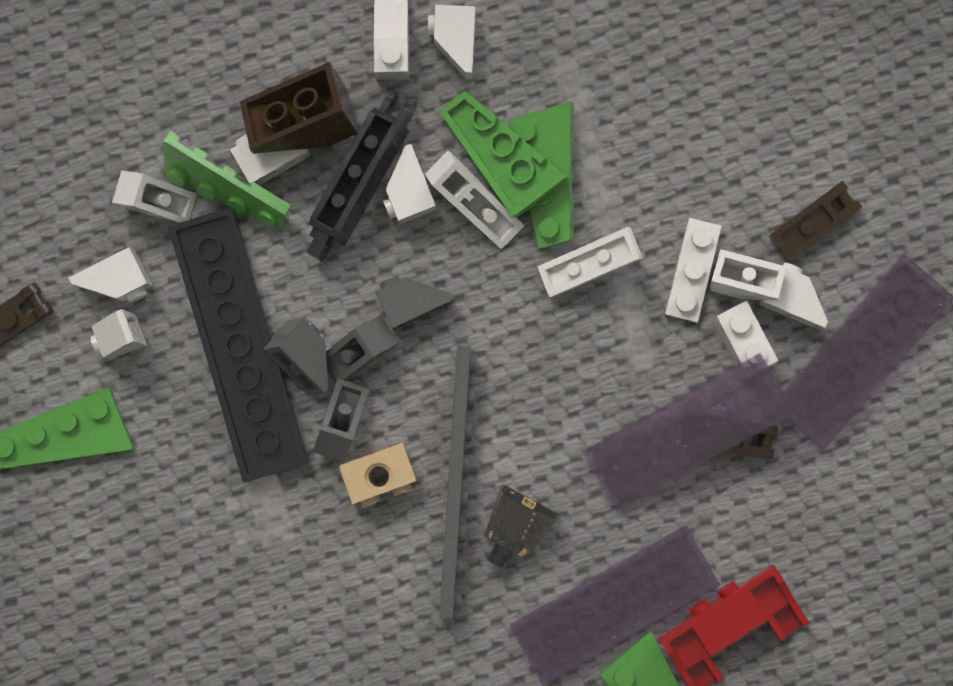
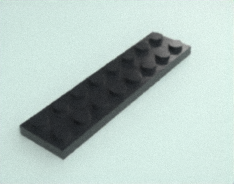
M230 207L168 226L243 483L308 464V457L282 370L263 350L272 339L235 212Z

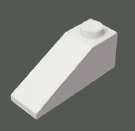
M374 0V73L376 80H410L408 0Z
M449 150L425 173L431 185L500 249L524 227V224L518 218H513L505 205Z

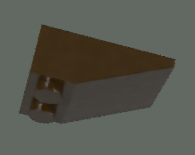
M330 62L240 101L248 144L253 154L329 147L358 133L346 86Z

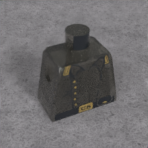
M502 483L484 534L485 537L496 542L487 561L505 569L513 552L527 559L556 522L559 514Z

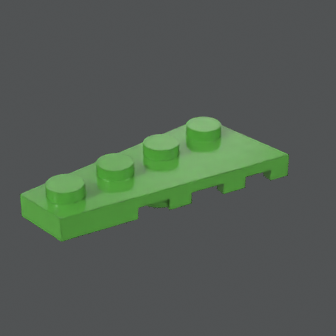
M464 91L439 110L513 218H518L569 179L468 92Z
M571 101L509 120L510 128L569 178L530 208L539 249L574 241V197H572V179H574V166L572 165V146H574L572 115H574V103Z
M172 131L168 133L164 139L163 176L167 177L175 185H184L197 191L205 199H214L227 205L228 208L232 207L235 213L246 214L257 219L265 227L276 228L283 232L289 220L290 204L254 182L246 185L242 182L237 171L227 165L224 168L215 166L205 159L208 155L206 152L196 146L191 151L178 143L181 138Z
M109 387L0 431V469L135 450L113 392Z
M651 630L600 673V676L609 686H679Z

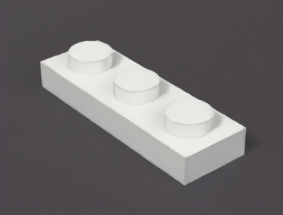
M693 218L688 219L664 315L698 323L719 239L720 225Z
M626 227L537 267L549 297H556L643 259L631 227Z

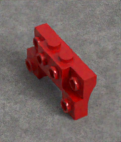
M770 565L744 583L740 582L736 585L732 581L717 591L719 596L709 603L704 599L688 610L690 615L685 618V621L658 637V640L687 686H708L714 681L719 682L724 679L711 657L764 622L768 623L780 641L787 638L786 635L799 626L805 627L810 622L794 599L777 568L774 565Z

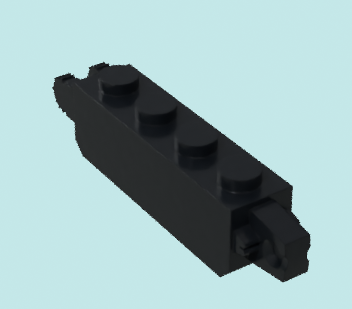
M392 90L387 94L379 109L374 107L368 113L310 217L309 225L312 227L310 236L314 239L307 253L311 257L323 262L331 248L337 250L340 244L346 245L409 133L407 126L416 111L417 102L411 99L407 100L399 115L395 118L391 116V113L398 103L399 93Z

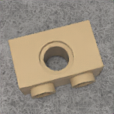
M404 443L339 466L352 504L360 502L362 508L380 502L379 495L392 490L393 495L397 496L413 490L411 483L418 481ZM376 467H383L389 473V480L384 486H376L371 481V472Z

